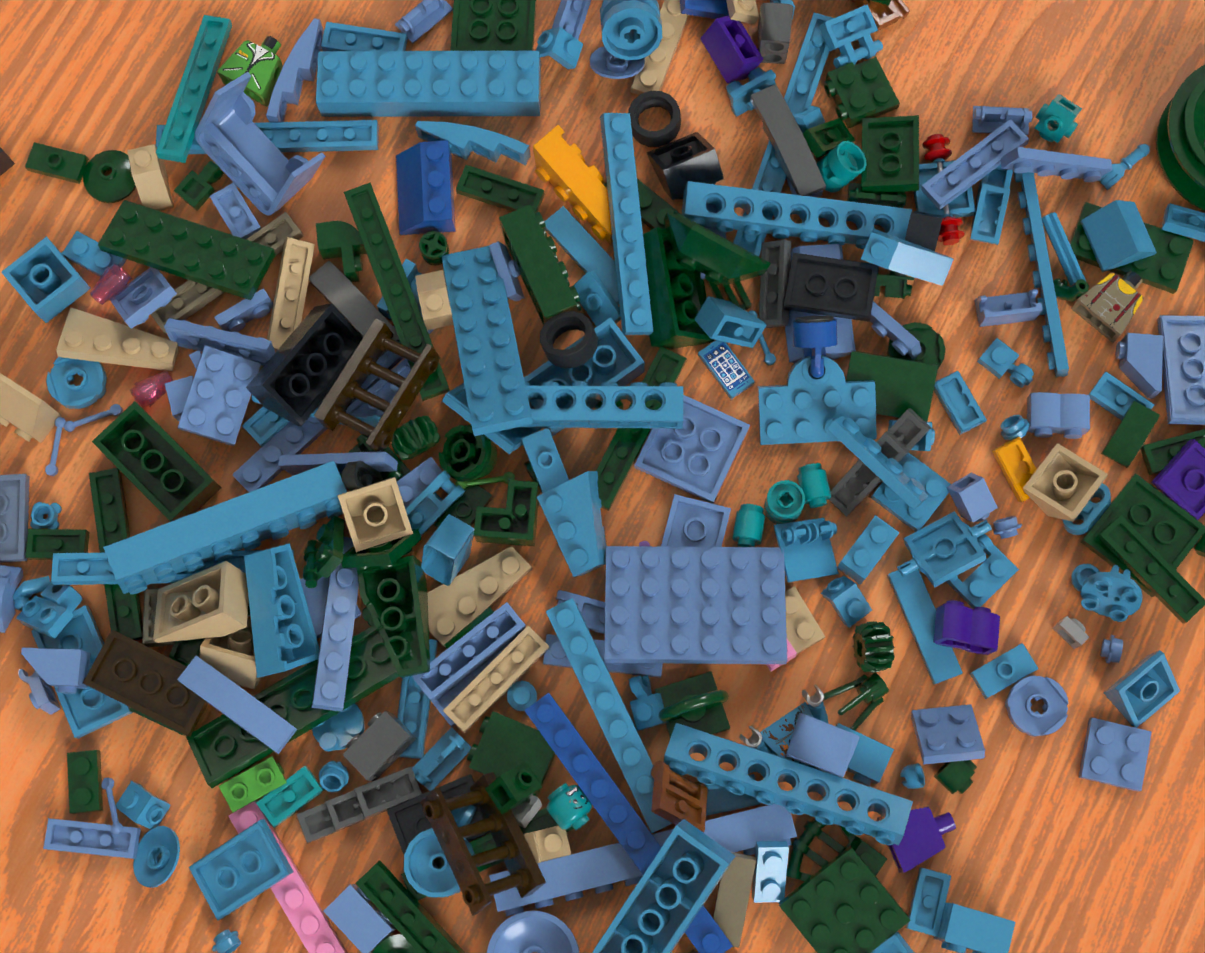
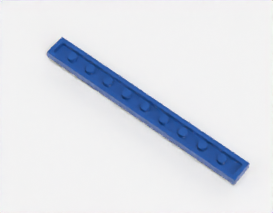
M547 693L524 711L637 868L644 875L660 851L661 846L550 693ZM703 905L685 934L699 953H725L733 945Z

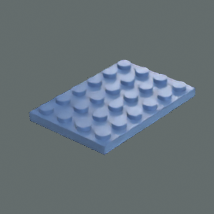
M606 546L604 662L787 664L784 549L782 553L780 547Z

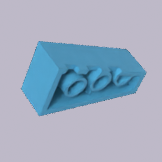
M290 543L244 556L257 678L285 672L318 660L319 645Z

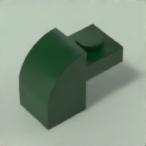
M343 221L316 223L318 250L323 260L342 257L344 275L350 282H358L359 271H363L361 254H367L358 230L351 224Z

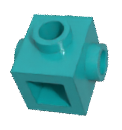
M1058 94L1050 105L1045 103L1035 117L1039 120L1035 129L1039 131V135L1049 142L1055 141L1059 143L1064 136L1069 139L1078 126L1074 121L1082 108Z

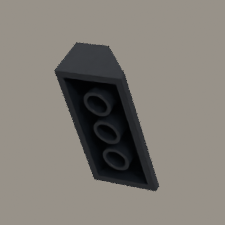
M332 303L315 306L246 388L266 409L297 426H302L327 396L363 337Z

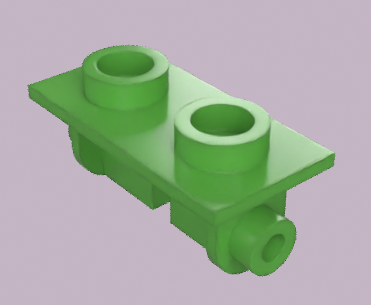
M272 756L219 785V788L232 812H235L284 785L287 781L283 776L284 770L280 763H276Z

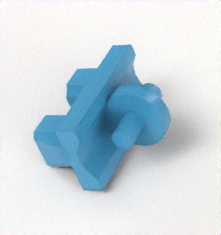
M758 67L748 75V83L741 85L739 81H733L726 86L732 112L736 117L748 110L755 109L750 101V95L776 84V74L772 70L764 72Z

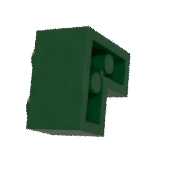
M509 480L506 509L476 506L474 526L476 541L535 547L539 506L537 496L540 495L538 482Z

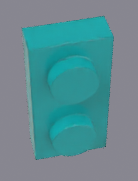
M307 766L302 767L286 780L287 783L269 792L256 802L274 828L324 791Z

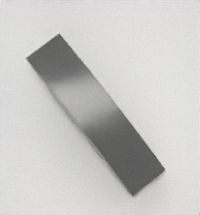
M774 84L750 95V101L763 122V130L775 149V157L797 195L810 196L826 189L825 182L809 146L777 85Z
M330 261L326 262L309 277V281L329 303H332L362 337L365 336L376 318L384 322L394 334L392 340L400 341L396 329ZM388 350L383 351L381 356L384 355Z
M909 408L881 436L877 443L881 447V452L888 459L893 458L899 463L931 427ZM859 459L830 491L832 497L828 500L847 517L882 480Z
M408 767L357 787L351 792L325 801L324 804L296 815L308 844L383 813L389 808L422 795L412 767Z

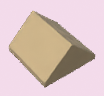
M1057 443L1023 487V491L1047 516L1074 522L1108 477V474Z
M395 477L338 495L356 552L413 534Z

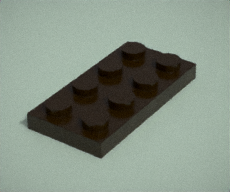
M113 629L83 681V684L191 737L208 705L204 699L177 680L187 666Z

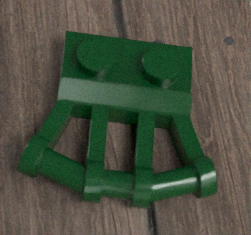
M813 819L812 821H807L803 826L805 830L800 838H795L792 842L793 848L786 877L806 881L813 876L800 872L803 855L822 868L829 863L808 847L815 837L839 854L851 845L875 876L887 858L856 835L846 831L845 827L839 826L848 840L845 847L821 830L827 825Z

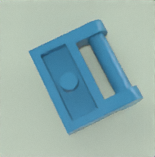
M986 534L979 536L977 541L989 557L963 582L958 576L946 581L972 608L981 607L1019 570L993 544Z

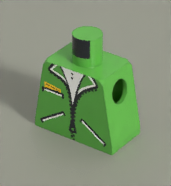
M267 36L261 46L249 40L244 41L217 71L223 84L227 85L248 72L251 78L243 92L251 99L268 107L274 86L283 67L280 58L275 55L281 44L271 36Z

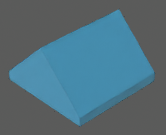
M1115 200L1080 221L1102 272L1157 253L1135 202Z
M1159 650L1147 655L1103 693L1131 726L1137 728L1177 695L1180 689L1165 654Z

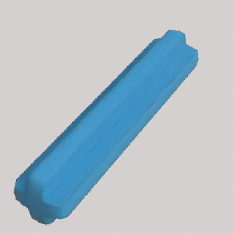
M1052 212L1043 216V225L1070 286L1079 279L1086 281L1057 213Z

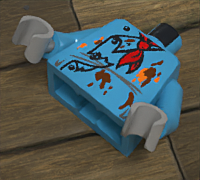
M814 685L816 693L809 697L804 689L802 696L809 705L804 702L761 732L753 726H749L753 733L751 738L747 739L741 734L739 736L740 740L751 748L811 767L786 757L800 713L828 723V716L823 704V692L817 685Z

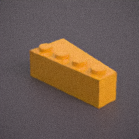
M557 125L533 145L535 172L543 182L549 181L554 186L555 194L563 202L567 200L573 206L572 210L580 220L584 221L586 219L592 225L593 233L600 240L606 239L611 245L613 239L607 187L603 185L605 181L594 165L589 167L586 165L585 159L580 154L582 151L575 143L571 146L567 144L563 139L565 132Z

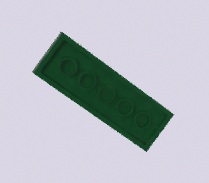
M126 200L122 202L98 243L101 251L248 300H252L276 255L273 248Z

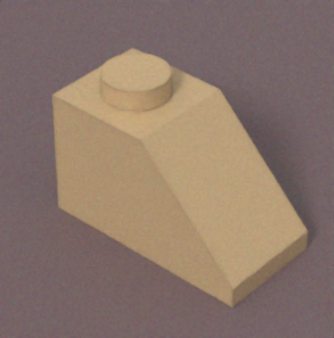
M152 144L127 150L132 177L142 205L157 211L173 208L164 159L158 158L156 145Z
M439 270L415 276L426 329L432 330L454 325L444 271Z

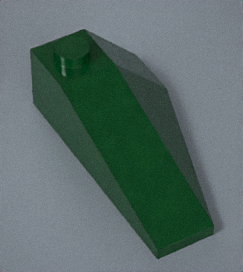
M414 555L399 558L397 564L390 568L382 569L380 566H371L364 570H357L360 597L364 605L367 606L376 629H378L385 643V648L401 678L430 672L427 584L425 572L421 568L422 562Z

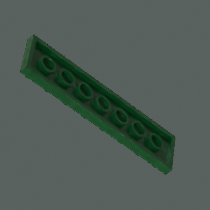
M375 625L352 638L343 710L399 677L385 648V643ZM318 660L310 662L253 696L297 729L287 743L340 712L312 708ZM224 714L194 731L191 737L186 736L202 774L211 788L274 752Z

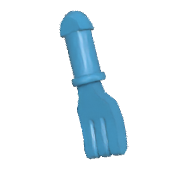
M1138 145L1132 153L1121 159L1120 164H1112V170L1101 176V179L1098 181H1101V184L1109 190L1124 176L1126 169H1132L1134 164L1149 154V145Z

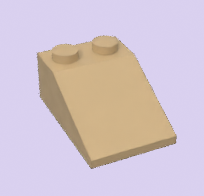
M224 561L158 589L153 641L161 643L223 637L246 628L249 602L246 573L228 561Z

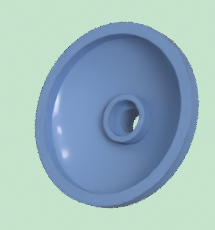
M526 911L511 916L496 929L490 939L487 953H579V947L572 931L562 920L546 912Z

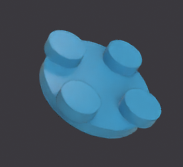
M354 703L342 712L312 729L313 735L324 751L330 752L345 749L348 742L357 734L361 735L364 732V716L360 708Z

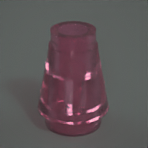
M114 263L111 267H106L90 295L103 305L128 287V282L132 277L118 264Z
M165 370L162 373L134 383L135 387L129 391L142 408L146 406L151 407L166 393L164 383L171 382L173 379Z

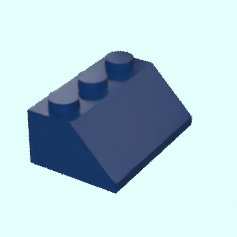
M449 141L419 142L396 155L399 234H426L431 231L439 233L455 232L452 153Z

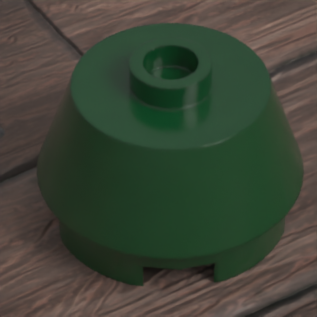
M471 424L458 425L445 434L444 437L447 440L443 445V451L439 452V462L443 470L453 479L462 482L485 477L493 470L497 461V449L493 441L484 434L474 436Z

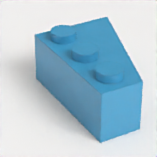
M587 471L537 496L573 577L585 575L606 565V538L604 526H602L600 509L602 505L598 493L597 471Z

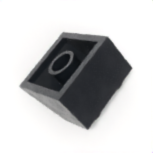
M698 132L647 152L664 191L672 200L683 199L684 189L688 181L715 185L716 182L724 179L715 148Z

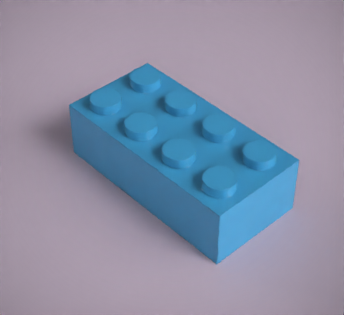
M610 317L594 329L598 337V346L593 357L585 364L575 368L564 369L553 365L548 360L525 376L524 381L530 383V386H542L543 382H557L559 386H571L573 382H586L589 386H601V383L615 382L618 386H625L645 372V362ZM583 337L574 342L573 344H571L566 349H570L576 346L578 343L582 341ZM532 399L529 402L530 408H540L543 405V401ZM562 399L558 402L557 406L560 409H568L572 406L573 402L569 399ZM591 399L586 405L588 408L593 409L600 400ZM549 428L552 437L564 429Z

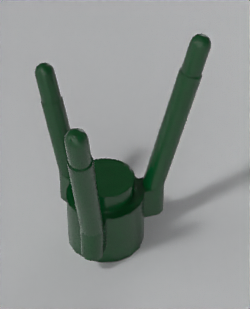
M873 673L869 677L863 674L855 681L824 693L823 701L860 686L857 688L859 695L838 710V714L843 715L862 701L867 704L871 702L850 727L854 731L878 705L884 702L882 697L889 692L886 683L877 673Z

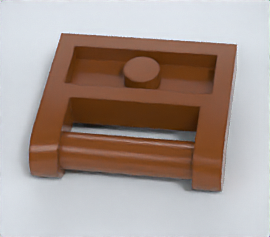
M662 761L656 762L651 770V776L654 778L651 812L675 825L685 819L704 833L707 787L700 782L694 783L670 770V766Z

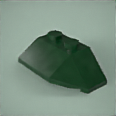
M669 208L663 221L675 258L680 261V265L690 271H695L696 269L705 274V278L711 283L729 285L761 276L769 268L770 262L688 219L675 210Z

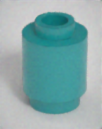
M820 463L808 464L798 468L799 475L797 479L799 486L805 494V504H809L810 508L827 505L826 500L832 496L826 470L822 469Z
M742 504L740 510L737 511L732 539L737 542L738 547H755V545L761 544L766 517L761 506Z

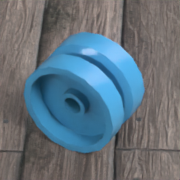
M603 0L600 8L602 42L608 52L616 58L639 60L649 56L658 48L662 39V23L657 0Z
M433 828L419 833L409 843L404 854V872L408 882L417 892L428 897L443 898L461 892ZM465 838L464 841L470 854L474 855L472 845ZM442 857L444 859V866L438 869V866L434 864L435 858Z

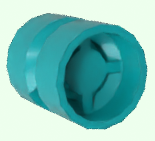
M842 141L816 163L825 182V190L831 193L840 191L861 174L867 166L863 151L856 144L849 141Z
M783 480L775 483L769 489L764 504L767 518L774 524L795 522L803 510L805 494L802 488L795 482Z

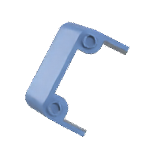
M246 72L215 91L195 131V137L199 146L257 209L269 216L278 211L312 179L326 156L321 152L309 161L299 155L288 160L252 121L255 116V104L243 92L251 78V75Z

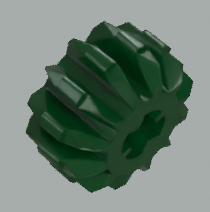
M418 416L395 430L391 446L401 460H408L418 455L420 456L434 447L441 437L437 426L429 416Z
M871 621L856 626L855 634L853 635L854 645L852 647L855 651L854 657L857 658V665L864 672H880L892 666V661L895 658L893 653L895 648L893 645L894 637L890 635V628L884 622Z

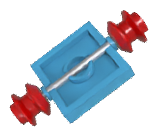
M934 134L929 136L922 144L924 149L929 150L924 155V159L932 163L919 164V191H913L916 211L941 215L943 218L940 227L941 234H939L937 241L943 242V245H954L959 243L960 239L965 235L963 231L958 230V227L963 224L959 217L974 216L976 212L971 186L941 210L922 192L921 189L924 183L954 162H945L952 155V151L945 147L950 144V139L942 134Z

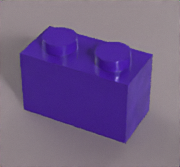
M730 16L716 18L700 38L727 84L747 79L750 72L756 69L764 60L740 21L731 20Z

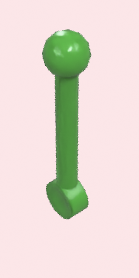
M506 472L504 476L465 482L456 481L455 485H460L465 489L468 486L498 482L508 484L509 480H515V475L512 472Z

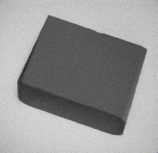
M761 4L758 19V51L764 59L761 63H786L793 15V6L791 4Z

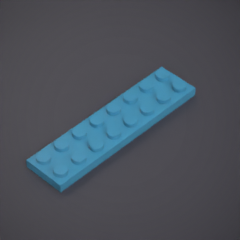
M490 246L442 256L474 436L533 424L504 279L497 272L489 249Z

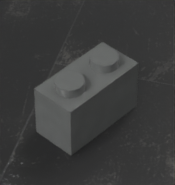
M388 711L379 712L374 715L368 722L369 728L362 735L357 734L346 745L348 749L342 754L368 781L373 782L377 780L417 739L393 713Z

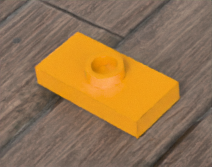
M1018 437L992 450V453L1018 502H1023L1030 498L1023 491V487L1037 469L1021 438Z

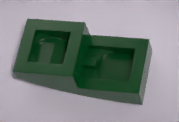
M1136 401L1131 402L1101 454L1128 468L1153 429L1160 414Z

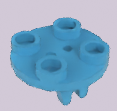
M1113 565L1110 572H1099L1090 575L1083 582L1080 593L1083 608L1094 611L1099 615L1110 617L1117 622L1127 620L1129 615L1134 614L1140 609L1143 599L1141 588L1134 580L1130 579V571L1125 569L1123 574H1121L1117 565Z

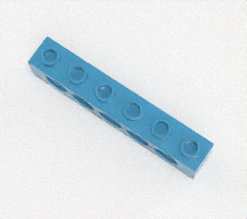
M525 382L529 402L532 399H540L543 401V405L538 409L530 408L533 424L521 427L683 429V386H677L676 383L665 382L659 386H648L647 383L634 382L630 386H618L615 382L601 383V386H589L586 382H573L571 386H559L557 382H543L542 386H530V383ZM562 399H569L573 402L572 406L568 409H560L557 404ZM591 399H598L603 403L596 410L588 408L586 404ZM621 399H627L632 403V406L629 409L621 410L616 406V403ZM655 399L661 403V407L657 410H651L645 404L647 401Z

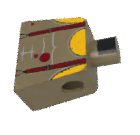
M1129 271L1123 279L1115 273H1110L1084 293L1071 309L1114 343L1124 332L1143 300V296L1136 291L1142 283V278L1133 271Z

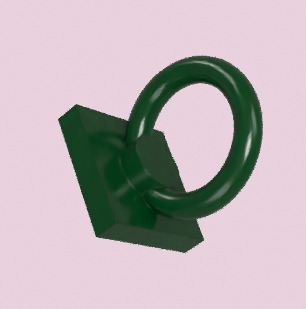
M712 671L655 689V693H661L664 705L658 716L661 721L667 722L665 724L670 738L676 723L712 735L730 729L723 703L728 700V693L717 689Z

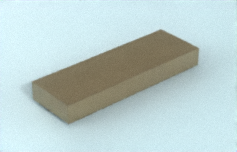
M731 852L736 857L720 879L713 919L733 947L739 948L756 857Z

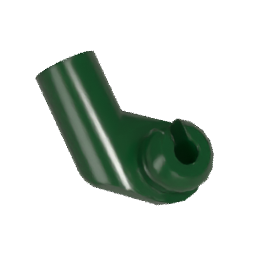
M1060 278L1053 280L1056 298L1073 302L1089 289L1088 283L1083 279L1077 280L1071 286H1068L1065 279L1060 282Z

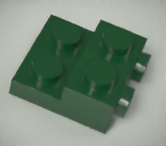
M877 57L855 66L851 62L827 72L824 89L829 98L833 97L836 103L835 109L838 118L845 121L848 129L861 124L862 118H876L899 108L900 102Z

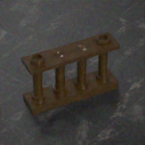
M376 318L314 414V417L324 427L332 431L337 424L342 423L369 437L366 444L373 452L383 451V449L390 445L393 433L428 377L436 371L439 359L441 358L433 346L429 344L426 345L422 353H419L392 340L394 335L384 322ZM388 350L415 363L406 378L377 364L383 351ZM373 374L399 388L391 403L361 388L368 375ZM357 398L384 412L376 427L346 413L352 400Z
M494 772L481 776L470 787L471 792L445 799L440 787L433 789L421 801L424 815L433 828L460 887L463 900L468 905L472 916L478 914L492 902L491 895L516 887L521 898L532 895L546 883L512 810L501 814L485 790L486 787L496 780ZM477 804L484 819L458 827L451 811ZM490 831L497 847L471 855L464 839ZM503 859L510 876L484 884L477 867Z

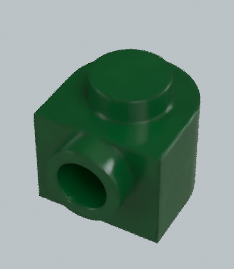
M971 760L945 762L936 772L934 778L951 794L957 791L962 794L973 783L971 777L977 767Z

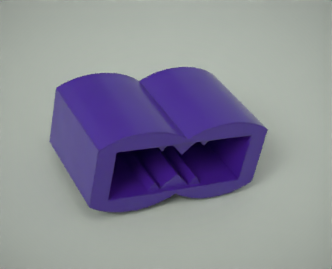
M946 601L945 604L936 608L933 642L938 645L959 648L976 654L989 655L998 650L1000 616L991 613V609L986 607L971 609L965 607L961 601Z

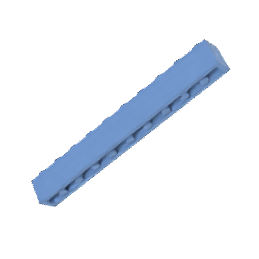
M777 804L705 821L704 833L730 852L735 853L743 850L744 855L755 854L756 841H787L788 845H792L790 838L797 837L791 813L785 807ZM673 829L652 835L662 847ZM615 843L537 863L546 881L537 891L530 896L521 898L517 888L514 887L494 894L497 911L505 910L506 916L524 912V905L535 903L536 909L554 905L553 898L565 895L566 901L584 897V890L594 888L596 894L613 890L612 883L624 880L625 886L637 884L643 874L622 845ZM504 871L489 876L492 882L510 876L509 871Z

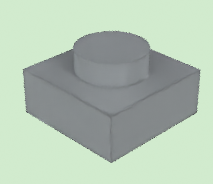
M1068 616L1061 619L1052 628L1073 649L1082 646L1089 638L1085 633L1086 628L1075 618L1070 619Z
M532 795L526 801L512 808L511 810L518 825L525 828L542 807V803L538 797Z

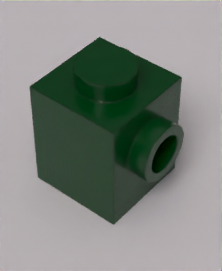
M523 762L499 776L485 790L500 813L504 814L526 801L540 790L542 786L527 763Z

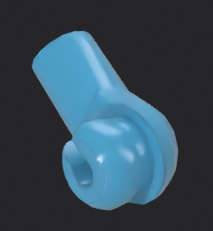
M49 576L21 583L13 594L15 609L22 610L33 594L43 592L51 583Z

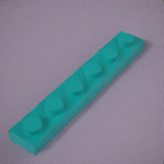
M204 15L156 150L159 159L186 163L195 137V131L199 125L232 29L230 19Z

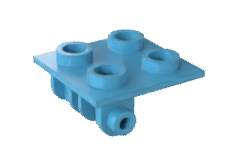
M825 518L773 525L778 546L782 553L784 549V566L787 582L839 574L830 538L837 533L835 523L825 521Z

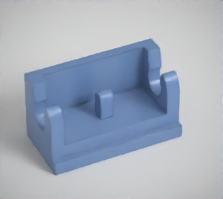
M1032 289L1029 292L986 297V295L979 296L974 300L979 327L1036 320L1042 312L1041 303H1036L1038 290Z

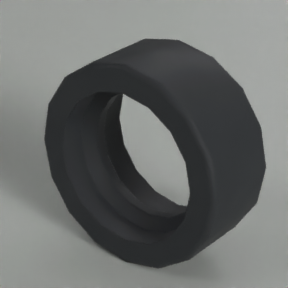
M648 91L640 94L632 101L628 109L631 118L632 136L640 144L648 147H660L669 144L676 138L681 127V114L677 101L671 95L662 91ZM661 107L670 113L671 122L664 129L648 131L640 127L638 122L639 115L645 109Z
M575 311L561 312L551 317L540 331V343L547 359L553 365L564 369L575 368L585 364L593 357L598 346V337L592 323L583 313ZM569 330L584 331L585 335L582 341L576 346L564 350L553 347L555 340L562 333Z

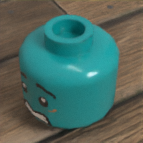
M565 783L547 797L550 801L547 804V811L561 829L565 830L573 827L576 831L590 820L587 814L591 811L592 804L578 785L568 786Z

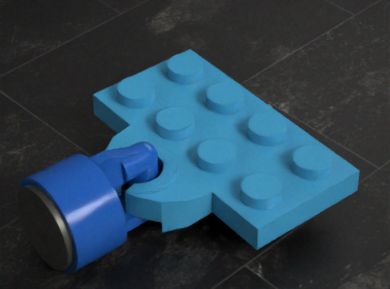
M833 316L797 317L793 321V346L803 348V358L791 367L788 373L787 385L758 386L760 445L839 441L827 428L834 420L841 416L856 422L860 428L859 432L866 438L877 439L875 381L846 382L844 372L839 365L826 356L825 347L837 345V319H834Z

